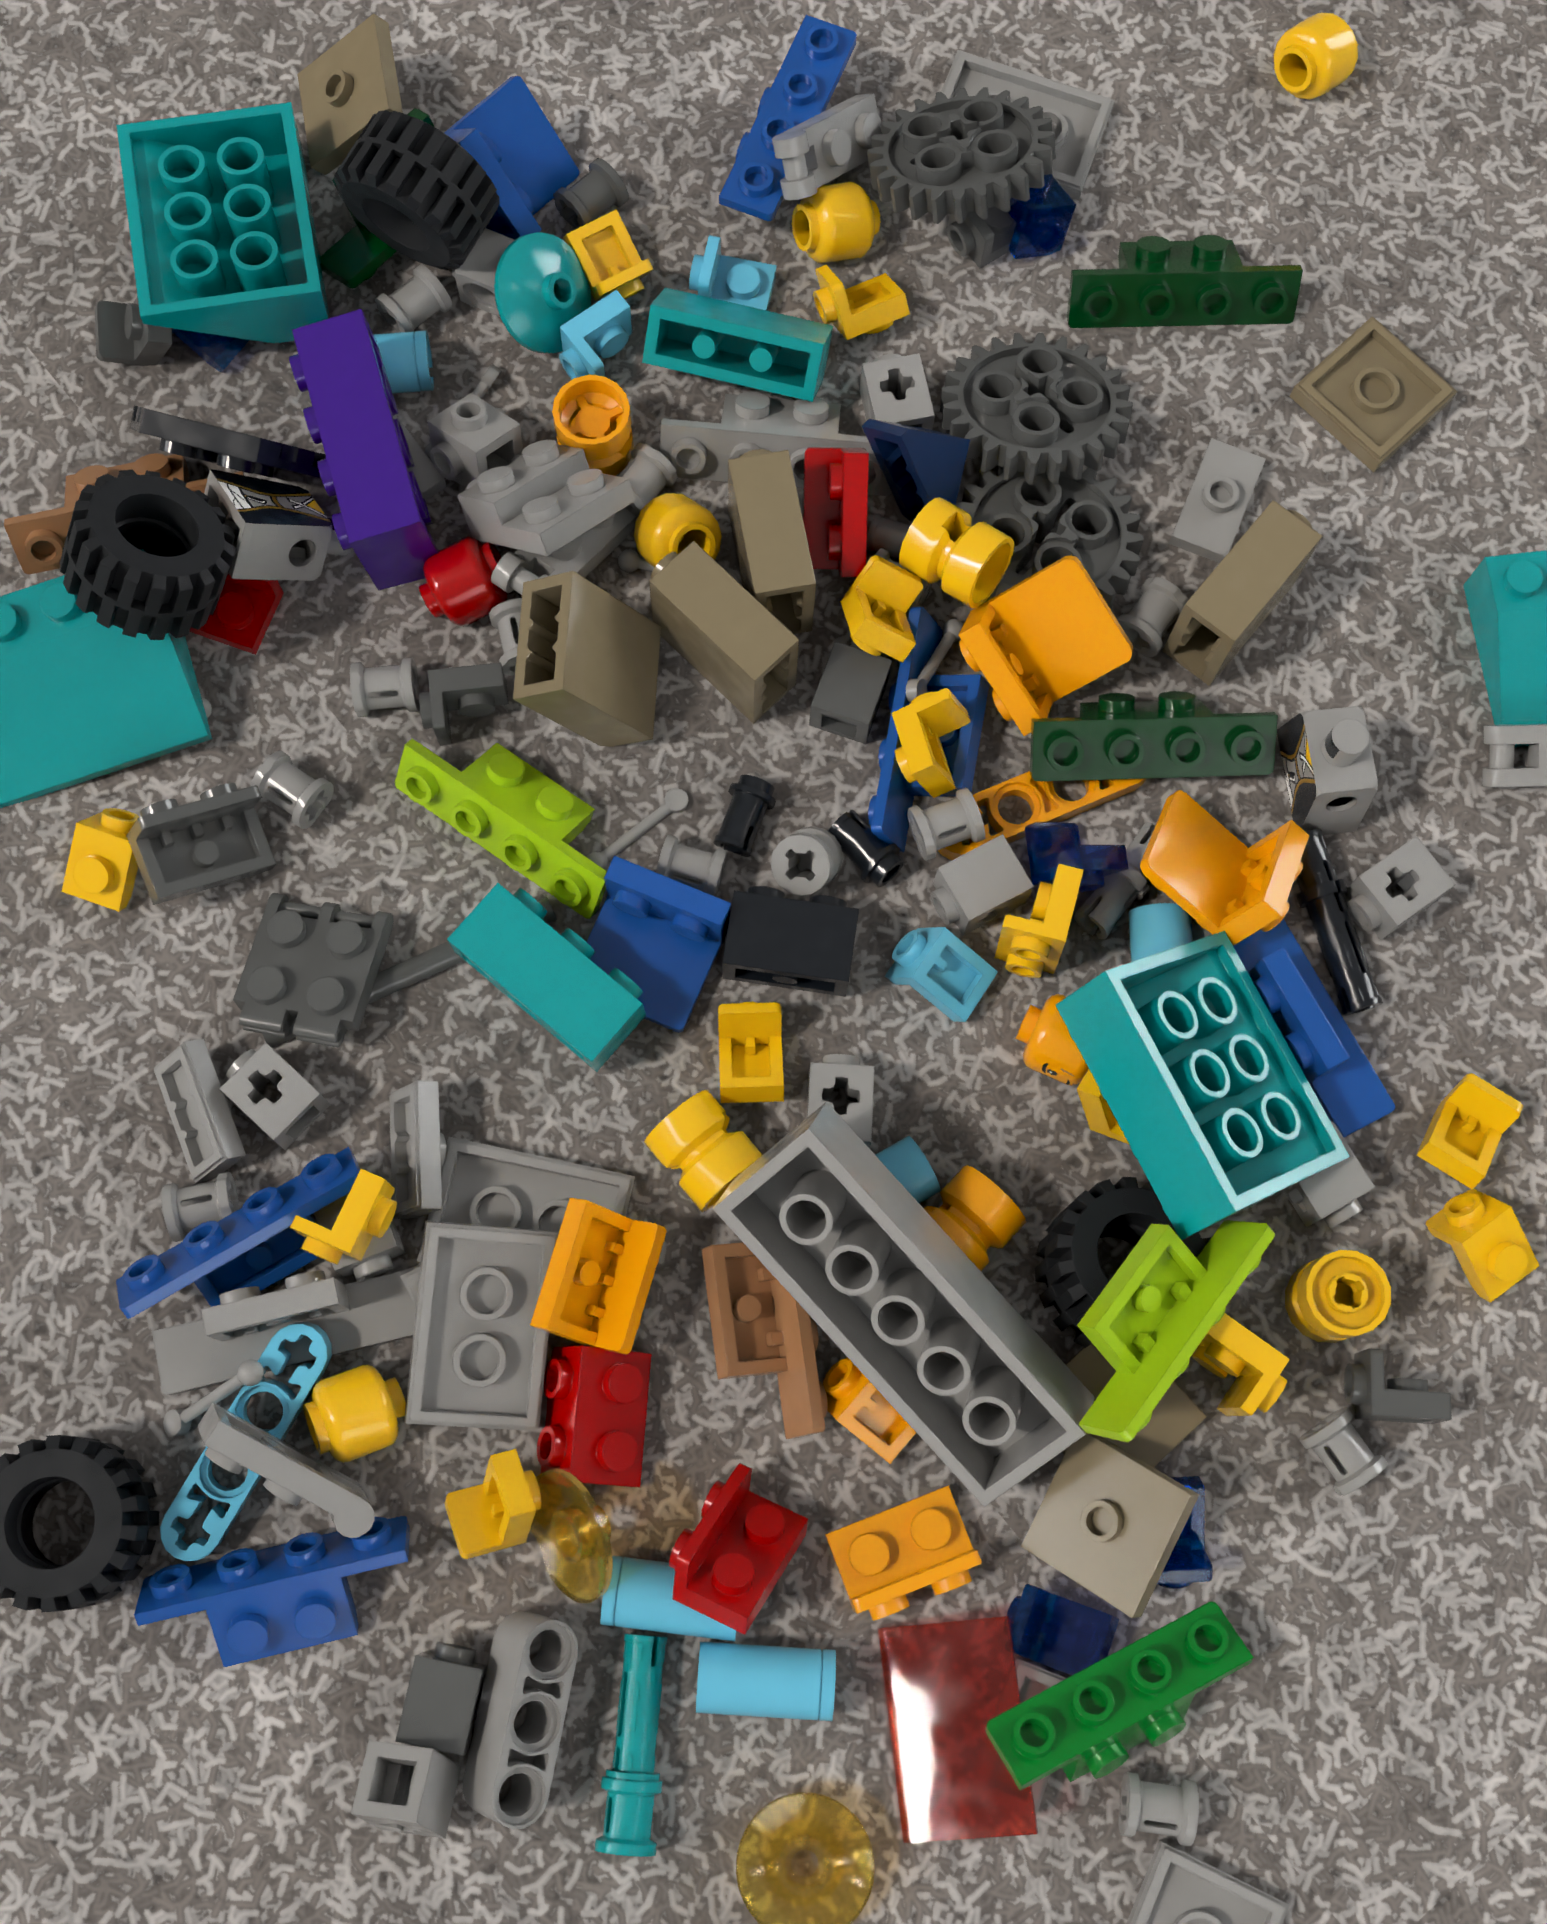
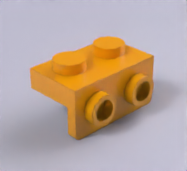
M569 1198L530 1326L586 1346L598 1347L625 1355L629 1354L633 1347L653 1276L659 1262L667 1233L666 1228L656 1223L630 1219L588 1200Z

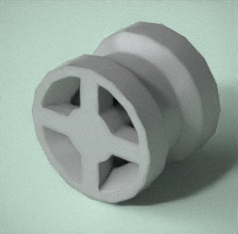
M816 826L803 827L780 841L774 849L770 863L772 875L778 885L788 893L799 896L810 895L836 877L841 869L843 855L841 845L835 836L826 829ZM797 853H800V855H799L800 862H799V863H797V855H798Z

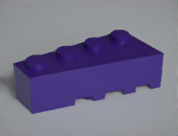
M362 309L292 329L298 354L289 356V361L300 391H308L312 406L304 408L303 413L314 443H322L326 459L317 461L328 496L336 495L341 512L333 514L332 521L342 549L345 551L353 548L378 591L424 579L423 567L425 561L440 550H438L426 527L433 524L426 501L422 497L413 471L408 472L407 469L415 466L401 424L398 419H393V415L399 412L377 340Z

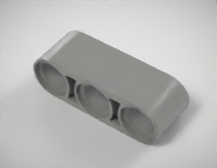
M516 1611L506 1616L498 1625L493 1638L463 1777V1794L466 1803L475 1812L513 1830L524 1829L535 1823L544 1812L548 1802L578 1657V1642L575 1632L566 1623L530 1611ZM540 1633L541 1647L538 1654L530 1660L529 1650L531 1643L537 1634ZM526 1704L527 1714L524 1723L515 1731L514 1720L516 1714ZM512 1776V1786L509 1794L503 1801L499 1802L501 1786L508 1777Z

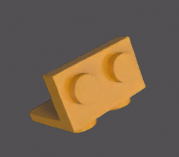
M1072 555L1057 560L981 604L978 608L971 610L958 634L961 639L959 642L960 650L965 661L975 672L982 671L993 688L992 697L997 710L1006 721H1014L1023 736L1031 733L1032 719L1048 717L1053 702L1127 663L1133 653V645L1081 561Z
M1178 790L1166 799L1140 862V868L1153 886L1171 898L1194 918L1203 929L1209 931L1212 935L1225 931L1234 946L1260 929L1263 932L1270 931L1286 916L1290 907L1287 900L1293 882L1303 869L1301 858L1309 834L1293 820H1290L1248 848L1186 792Z

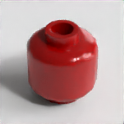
M463 537L441 549L437 554L425 561L423 569L426 583L419 586V591L427 608L435 618L445 614L451 622L464 627L489 615L493 607L507 601V592L491 582L492 573L502 558L492 543L486 542L482 545L480 541L473 537Z

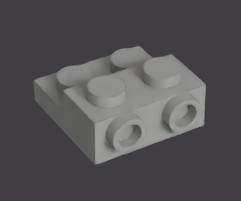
M541 440L528 445L522 452L516 454L511 459L509 465L484 471L477 479L472 480L467 485L465 491L457 495L473 538L543 556H549L636 501L629 478L603 474L599 469H589L584 449L558 445L555 440Z

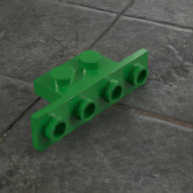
M1208 1602L990 1719L985 1731L1020 1791L1060 1768L1063 1769L1070 1782L1088 1772H1091L1093 1777L1098 1779L1120 1767L1129 1758L1127 1751L1147 1739L1151 1746L1155 1747L1176 1736L1186 1726L1184 1717L1195 1694L1247 1666L1254 1657L1217 1603Z

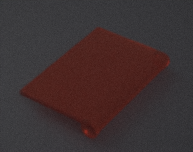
M1009 1616L877 1628L903 1842L916 1843L1038 1834L1032 1785L1021 1791L1019 1790L985 1731L990 1719L1021 1703Z

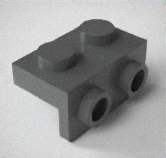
M227 783L203 792L200 795L201 800L179 806L176 799H168L151 804L140 811L141 817L136 820L128 832L127 839L153 905L255 876L271 870L276 865L254 808L262 798L257 785L238 790L235 783Z

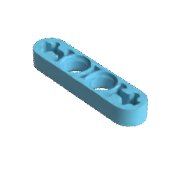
M295 1322L280 1329L271 1338L258 1360L264 1368V1374L269 1367L275 1375L283 1372L291 1357V1353L283 1348L286 1340L296 1342L303 1338L304 1335L308 1336L312 1340L309 1352L317 1358L314 1365L303 1363L297 1367L289 1379L288 1383L301 1386L297 1396L283 1382L263 1376L257 1385L242 1386L228 1409L229 1412L251 1423L247 1415V1405L251 1397L258 1392L274 1394L283 1406V1416L276 1427L262 1430L282 1441L303 1409V1404L307 1402L312 1394V1388L315 1383L321 1379L332 1357V1343L327 1333L318 1325L310 1322ZM207 1446L164 1515L160 1526L161 1541L166 1551L174 1558L183 1561H198L208 1556L220 1545L262 1477L248 1469L246 1479L240 1486L227 1488L220 1485L212 1474L213 1462L205 1455ZM198 1485L208 1497L220 1502L229 1503L230 1507L227 1512L220 1504L213 1507L202 1526L210 1534L209 1539L198 1538L189 1545L182 1540L186 1528L178 1521L180 1517L189 1519L200 1510L206 1500V1496L194 1493Z

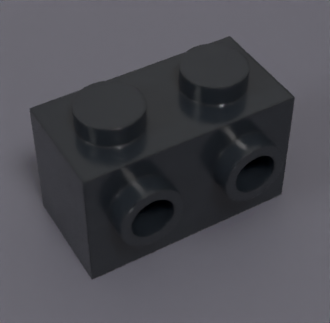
M752 886L748 888V892L734 890L722 962L723 979L846 997L859 909L846 907L847 902L843 899L827 895H815L810 897L809 901L785 898L783 891L766 886Z

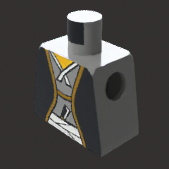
M210 469L204 494L210 498L208 502L210 506L219 507L225 514L226 520L224 524L232 527L235 536L232 544L236 548L235 555L228 573L232 579L314 581L321 576L326 554L347 556L351 549L344 551L339 543L332 518H327L308 490L299 486Z
M1360 706L1299 713L1277 729L1293 821L1305 832L1314 829H1321L1323 835L1356 832L1378 790V779L1364 710ZM1332 800H1338V806L1327 805Z

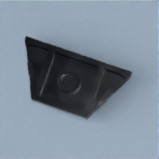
M135 405L133 407L129 429L161 438L160 451L217 463L216 465L271 478H273L275 467L321 478L317 461L326 459L325 454Z

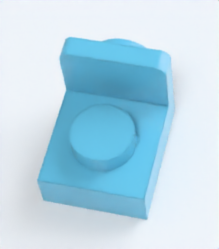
M709 235L704 256L694 255L690 271L689 289L698 291V295L768 311L776 279L777 265L721 255V237Z
M617 290L560 326L563 352L559 354V359L571 379L585 375L605 377L604 364L598 356L610 358L621 351L628 342L629 335L632 334L630 305Z
M928 927L912 930L898 942L892 953L894 963L885 977L895 985H910L952 1021L966 1022L998 971L946 927Z

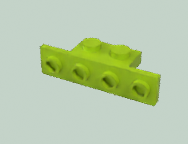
M413 738L405 744L395 779V786L398 790L584 918L590 919L597 912L606 891L604 877L607 871L568 845L591 821L595 810L593 807L499 743L494 744L462 772Z
M1224 1220L1197 1258L1170 1225L1151 1224L1077 1325L1116 1370L1079 1422V1426L1086 1433L1130 1442L1149 1423L1152 1411L1173 1381L1186 1370L1190 1357L1211 1327L1223 1317L1227 1304L1243 1281L1260 1264L1262 1254L1275 1237V1233L1267 1223Z

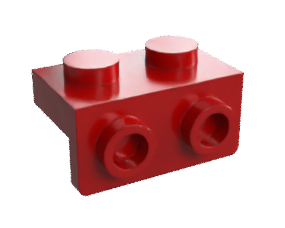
M591 1346L555 1347L553 1349L552 1359L549 1361L544 1374L543 1387L545 1395L548 1397L545 1427L541 1430L537 1442V1458L541 1465V1480L640 1488L652 1354L631 1351L625 1355Z

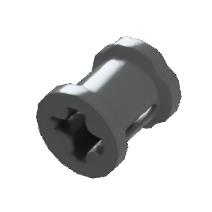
M597 158L589 164V173L569 189L559 188L553 193V198L560 215L577 229L597 219L613 205L621 207L629 200V194L616 170L605 160Z

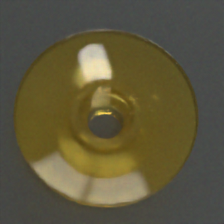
M556 1468L545 1471L536 1477L541 1494V1509L535 1513L531 1525V1533L541 1548L545 1570L555 1585L567 1597L578 1603L586 1604L600 1599L607 1592L612 1578L613 1558L609 1519L605 1511L596 1504L590 1492L574 1475L563 1469Z
M798 1792L779 1797L760 1809L743 1832L736 1857L737 1883L742 1900L759 1924H852L864 1909L871 1894L875 1875V1861L868 1834L851 1810L829 1796L812 1792ZM800 1850H810L818 1859V1866L815 1872L809 1876H799L791 1867V1860L794 1854Z

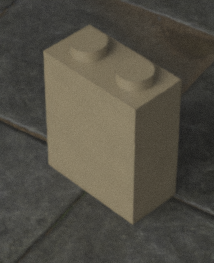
M756 449L744 453L739 458L728 459V514L743 587L793 634L810 632L813 627L816 580L789 451L771 452L766 449Z
M1273 500L1186 602L1162 651L1210 686L1293 587L1323 536L1312 528L1310 522L1302 514L1294 510H1287Z
M694 541L681 553L671 552L660 560L653 569L650 577L651 580H649L652 620L661 626L660 636L754 724L796 685L799 639Z
M574 571L523 582L513 700L599 746L614 747L653 740L661 626Z

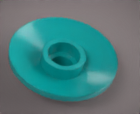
M537 232L515 239L503 252L496 268L494 293L497 309L506 329L519 344L533 352L552 354L563 351L560 326L591 307V289L575 251L562 239L552 234Z

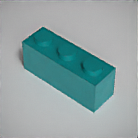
M665 287L650 305L642 363L813 402L822 385L834 326Z
M497 883L447 938V941L458 956L594 1071L598 1072L645 1018L646 1013L643 1003L638 1000L643 991L619 969L614 967L607 974L592 962L590 958L595 953L594 949L573 930L566 928L560 935L542 920L547 915V910L525 890L519 888L512 895L502 885Z

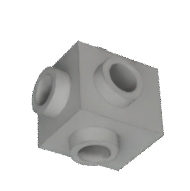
M473 393L468 394L427 421L432 447L430 457L433 465L443 477L453 479L465 488L484 471L509 465L511 459L523 450L520 423L510 418L502 409L493 407Z

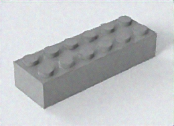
M825 1102L733 1179L713 1207L718 1216L984 1507L1086 1435V1432L1079 1426V1422L1093 1404L1094 1396L828 1102Z

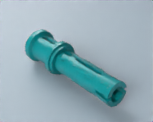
M624 1634V1661L620 1685L613 1767L606 1769V1775L602 1776L601 1788L607 1791L603 1835L596 1838L595 1851L623 1856H656L657 1843L651 1840L654 1796L662 1792L663 1781L659 1780L660 1773L654 1772L662 1692L663 1663L668 1637Z

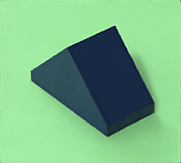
M870 418L862 425L901 514L905 518L913 522L924 506L934 498L942 497L956 505L970 443L969 439L931 429Z

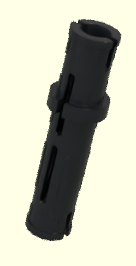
M1322 830L1306 831L1309 834V838L1301 858L1303 869L1297 877V883L1301 891L1296 895L1301 908L1306 907L1310 920H1312L1326 966L1338 994L1337 997L1343 1016L1375 1008V1006H1379L1383 1002L1371 976L1365 953L1348 911L1344 894L1348 892L1345 880L1338 879L1327 852L1328 849Z

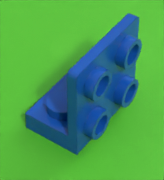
M512 76L444 132L478 162L497 189L496 193L499 196L500 203L486 228L514 240L526 234L540 232L542 229L533 215L553 199V193L561 187L566 188L579 176L578 167L520 76Z
M614 856L604 877L608 896L587 940V943L595 951L590 960L607 974L614 967L619 969L641 988L643 993L638 1000L644 1006L646 1013L644 1019L675 1032H683L727 934L731 903Z

